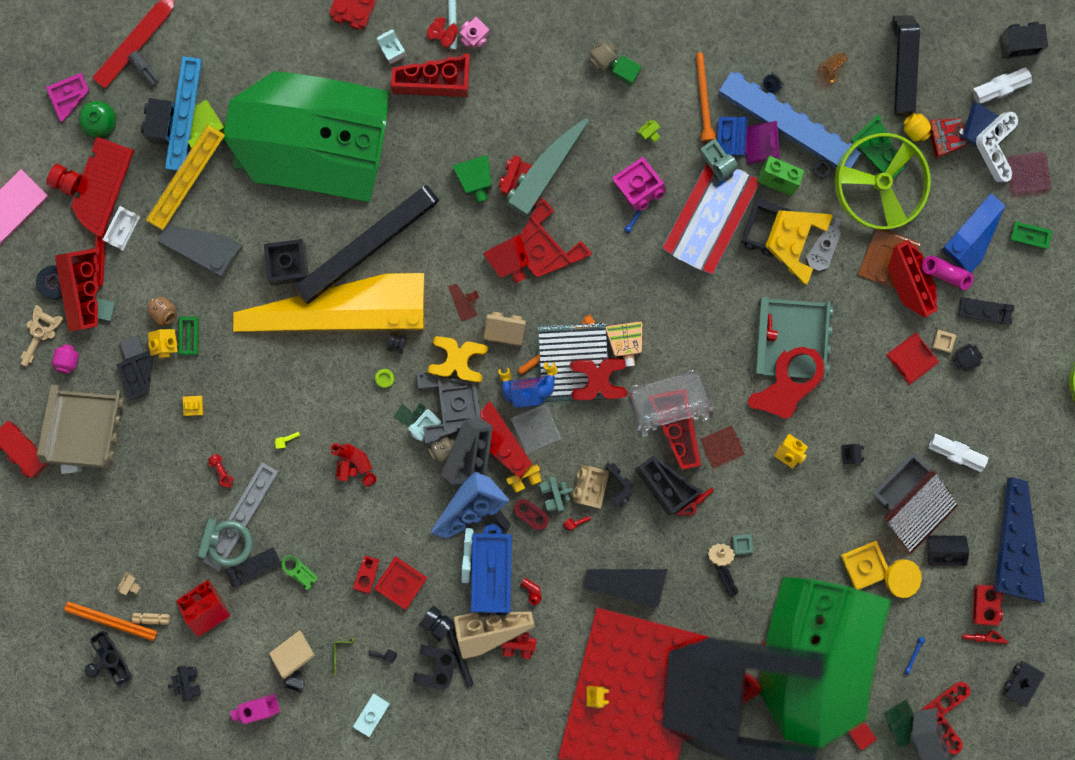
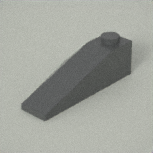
M172 225L166 226L158 242L222 278L226 277L243 247L242 244L224 235Z

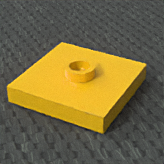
M877 540L840 555L855 589L860 590L885 579L888 566Z

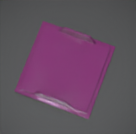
M777 121L747 127L745 152L747 165L765 162L769 156L780 159Z

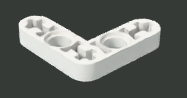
M1014 112L1002 113L976 139V145L993 178L997 182H1008L1012 177V170L998 143L1017 126L1018 118ZM996 126L999 128L998 136L995 133ZM993 153H995V155H996V161H995V162H993V160H992V154H993Z

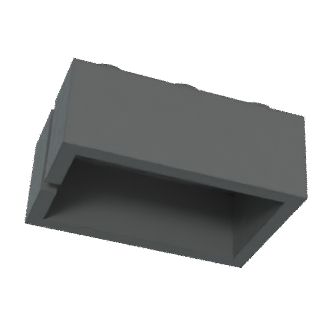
M913 452L873 492L874 499L886 510L889 509L890 514L895 517L938 474ZM939 475L932 481V483H933L938 477H939L940 479L919 499V501H920L940 480L942 481V478H941ZM941 482V483L904 519V521H905L943 482ZM932 483L896 519H898L932 485ZM918 502L899 520V522L918 504Z

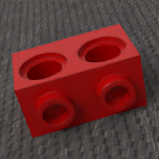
M974 585L972 623L999 625L1003 619V610H1000V603L1004 600V594L994 592V586ZM988 590L993 592V598L990 601L985 598V593ZM988 609L992 611V618L990 620H986L984 617V612Z

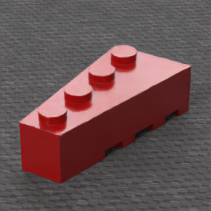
M470 53L455 58L452 56L444 60H431L423 64L417 65L416 63L392 68V93L468 97Z
M687 390L648 397L681 469L685 470L702 466Z

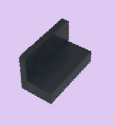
M928 536V565L967 566L969 547L966 536Z

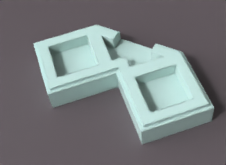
M466 528L462 583L470 581L474 531L472 528Z

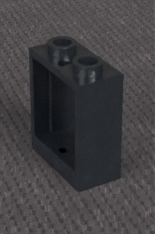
M757 198L740 243H743V247L754 250L756 248L761 250L763 255L772 257L773 254L766 245L748 239L757 211L759 209L777 216L778 211L793 210Z

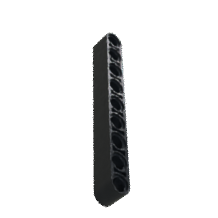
M428 185L423 186L294 287L295 292L305 304H309L432 209L439 202V198Z

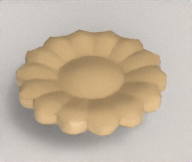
M716 544L709 549L708 556L713 564L725 567L734 561L735 554L733 549H730V546Z

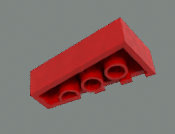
M99 248L54 255L69 331L98 326L96 292L98 291L99 284L96 281L97 272H99V264H97Z

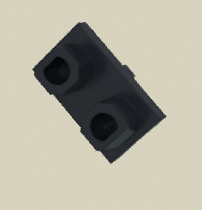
M177 667L180 682H178L177 675L172 676L173 684L167 685L168 689L174 688L175 695H179V687H181L183 701H191L192 698L201 695L199 685L190 686L189 684L190 678L198 677L197 667Z

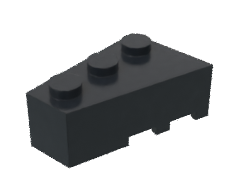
M652 456L635 469L668 516L703 492L655 456Z

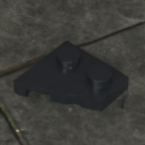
M150 351L116 364L130 400L150 393L153 356H150Z

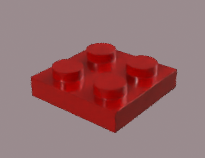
M395 556L374 589L406 610L428 577Z

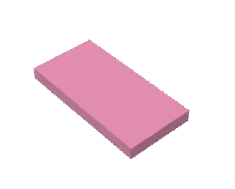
M22 169L0 189V245L49 197Z

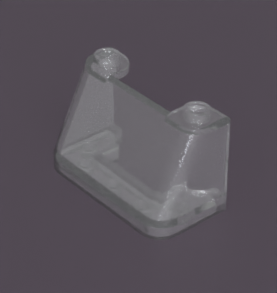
M688 370L685 374L644 385H632L627 391V399L639 438L647 436V431L651 428L657 430L659 425L689 417L698 419V415H701L704 420L713 418V406L701 373L696 370Z

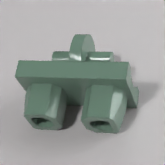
M555 476L540 484L543 494L551 491L554 493V499L545 501L547 511L564 510L560 495L563 494L564 500L568 501L570 500L569 492L573 491V487L567 489L565 482L560 483L561 491H559Z

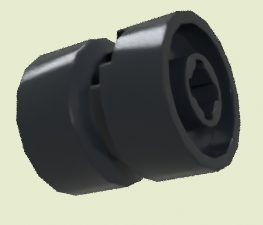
M433 605L418 626L426 632L431 631V635L438 641H441L455 621L447 615L442 616V611Z

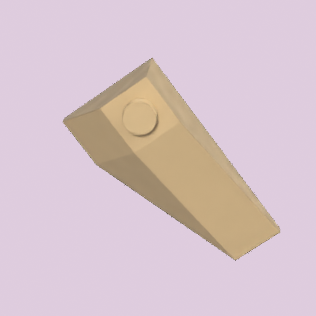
M479 612L454 617L458 644L463 659L482 655L535 627L532 612H508L506 615H497L496 612H490L489 615H480Z

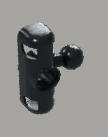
M101 631L92 636L90 643L101 661L96 664L89 663L86 665L85 675L89 678H95L99 675L100 670L105 667L117 686H122L131 681L133 675L108 633ZM98 641L101 648L97 649L94 642ZM110 653L116 655V662L114 664L108 660ZM118 674L121 681L116 682L113 676Z

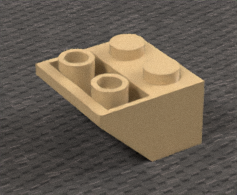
M492 312V315L487 314L484 340L522 347L526 321L522 319L523 317L511 315V318L503 316V313Z

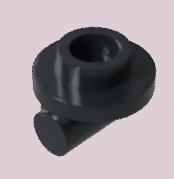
M772 72L763 80L766 90L772 93L777 92L785 85Z

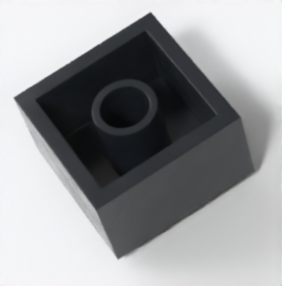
M1031 22L1027 26L1021 27L1020 24L1010 25L999 37L1002 59L1040 55L1048 47L1046 25L1039 24V22Z
M149 98L148 103H145L144 114L146 119L145 122H142L141 133L150 143L169 145L175 104L172 101Z
M302 239L264 244L268 282L272 286L301 282L309 275L306 245Z

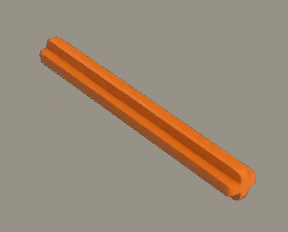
M67 602L64 611L151 641H154L157 636V631L72 602Z

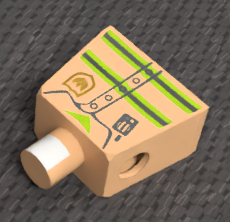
M642 321L606 326L605 330L614 358L623 357L626 360L625 367L635 366L634 355L642 353Z

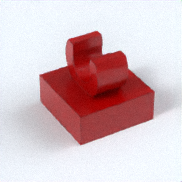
M337 461L335 480L347 481L348 476H357V469L349 468L350 462Z

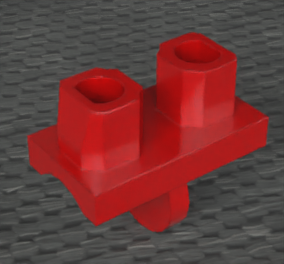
M524 632L501 644L503 655L511 657L514 654V649H521V657L531 659L533 651L536 650L537 638H529L530 633Z

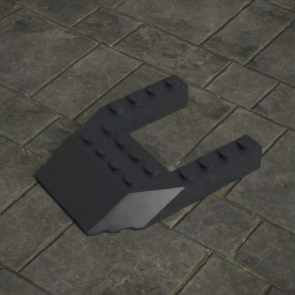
M711 637L685 645L682 648L670 650L668 655L663 727L698 750L726 760H817V747L741 737L746 669L823 679L826 670L827 653Z

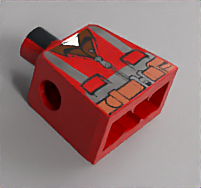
M960 118L929 121L931 124L930 139L935 159L967 145V141L962 139L965 126L963 127Z

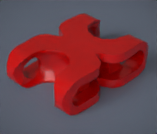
M604 359L598 368L592 360L570 362L571 370L574 372H584L589 378L585 387L574 389L571 392V398L574 400H592L597 396L598 391H601L603 397L607 399L626 397L627 390L624 387L613 386L609 383L610 374L613 371L624 369L626 360Z

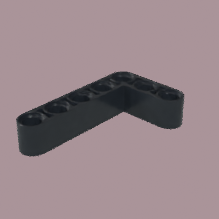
M894 15L892 18V31L897 38L895 116H910L916 113L920 26L913 15Z

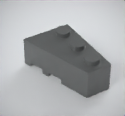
M482 418L465 419L441 476L452 484L464 483L474 472L486 476L493 426Z
M937 708L914 712L913 731L910 732V738L912 743L916 744L918 759L952 760L947 742L944 743L941 732H943L942 725L938 726Z

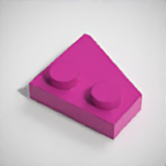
M82 73L46 87L60 121H64L90 91Z

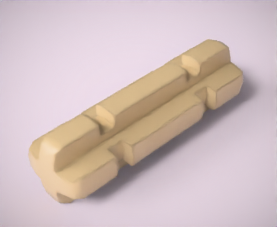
M133 613L132 623H161V625H168L170 623V615Z

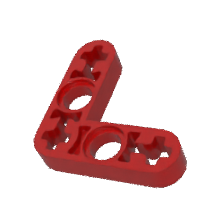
M964 682L954 683L921 709L922 711L937 708V719L941 718V720L937 721V724H945L947 727L946 733L942 735L943 739L952 733L953 735L950 736V739L958 742L956 744L957 749L955 750L953 748L949 749L951 744L947 739L944 741V743L947 742L951 754L960 753L963 743L943 715L970 695V687ZM958 686L965 687L964 695L958 694L955 696L958 699L957 701L949 694L950 691L952 694L958 692ZM947 696L950 698L951 703L948 707L944 708L941 706L940 700L942 697Z

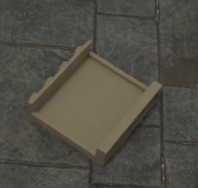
M51 385L37 452L40 463L110 469V464L115 459L113 448L118 443L117 427L121 426L120 410H123L125 405V399L122 398L120 391H117L116 395L61 391L59 385Z

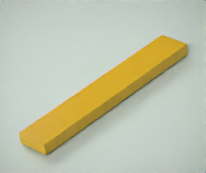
M207 124L146 218L149 223L164 230L225 136L223 133Z

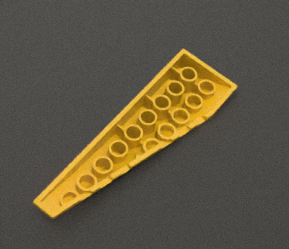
M386 273L331 287L309 304H305L299 296L233 312V332L424 331V273Z

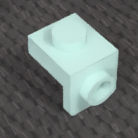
M390 30L377 37V41L390 64L407 56L394 30Z
M427 409L408 429L415 439L423 441L425 440L423 426L439 425L442 422Z

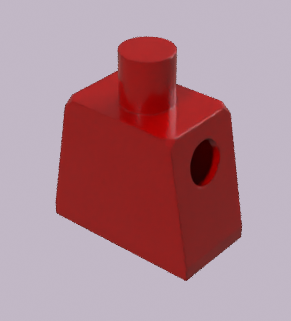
M519 234L483 253L499 277L503 278L511 274L515 283L525 279L521 268L529 264V259Z

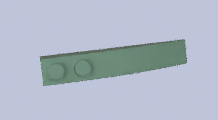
M587 118L559 137L537 159L526 175L524 173L521 174L517 181L519 184L516 190L512 189L506 197L509 200L506 204L522 216H527L589 121Z

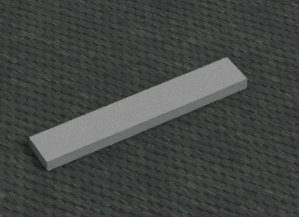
M262 462L227 521H236L247 527L279 471ZM232 528L221 530L215 547L217 554L222 558L228 559L242 534ZM207 553L203 562L220 571L223 566L215 563Z

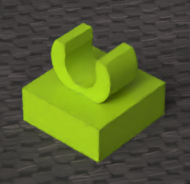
M651 119L636 131L641 138H649L654 142L661 138L656 132L660 126Z

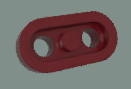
M521 499L516 502L514 512L519 518L536 530L546 528L549 518L545 512L527 499ZM522 505H526L528 508L525 513L520 511ZM537 517H542L543 522L541 524L535 522Z

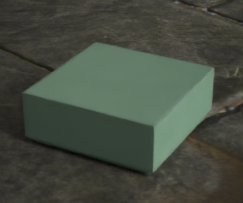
M96 298V301H98V319L111 322L116 303Z
M752 534L732 536L735 555L754 553Z

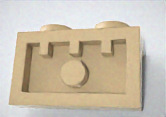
M581 465L577 473V484L573 490V502L601 509L610 471Z

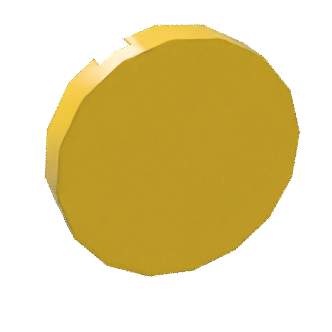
M900 559L888 567L885 574V585L892 595L908 598L914 595L920 588L922 581L921 571L913 561Z

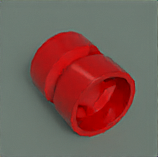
M56 163L48 174L46 185L56 190L60 188L62 193L72 197L77 191L82 175L73 170L68 172L66 167Z

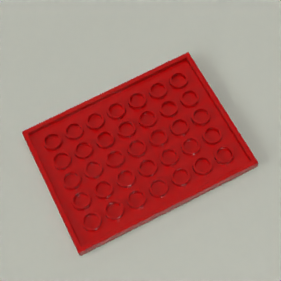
M597 607L558 758L563 760H678L683 739L663 727L668 655L670 650L709 638V636ZM587 686L604 687V689L609 690V693H604V700H609V703L604 704V707L587 706Z

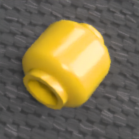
M913 113L903 122V130L912 141H925L930 137L931 124L923 114Z

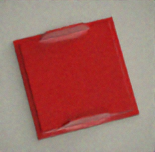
M916 332L886 354L909 385L939 363L938 359Z

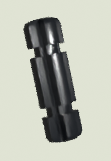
M714 564L716 569L719 570L718 574L724 586L727 587L728 595L734 596L738 594L739 591L736 585L734 586L733 583L735 582L726 566Z

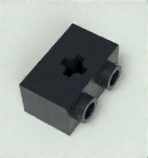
M1021 661L1020 664L1016 663L1014 666L1011 680L1005 682L1002 688L1004 690L1002 695L1027 708L1045 673ZM1019 680H1024V681H1023V682L1025 683V686H1024V687L1021 686L1020 683H1018Z

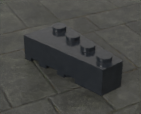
M587 569L583 588L659 607L668 569Z

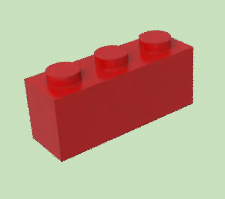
M7 421L0 427V450H4L8 454L6 457L13 464L17 463L21 467L20 472L25 477L36 478L49 465V463H40L37 456L38 447L12 421Z

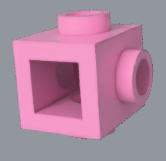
M477 17L471 22L467 21L460 28V40L467 48L472 47L475 49L477 46L479 48L482 47L487 41L486 38L490 35V30Z

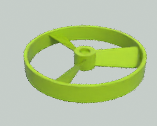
M879 133L863 137L849 146L838 162L835 172L837 199L845 213L856 223L864 227L882 230L905 225L920 213L929 196L931 178L927 161L922 152L911 141L902 136L891 133ZM888 137L902 143L885 173H878L874 176L844 166L851 152L859 144L870 138ZM915 155L922 169L923 190L917 206L906 217L891 188L893 184L892 176ZM842 183L871 184L875 189L879 190L887 226L872 225L860 219L848 206L843 195Z

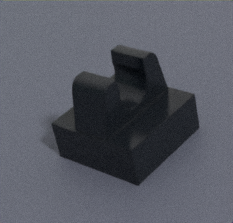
M860 444L842 445L843 464H856L864 461L865 458L861 457L860 450H864V447L860 446Z
M295 670L292 677L287 676L284 680V688L302 693L305 687V682L301 681L302 671Z

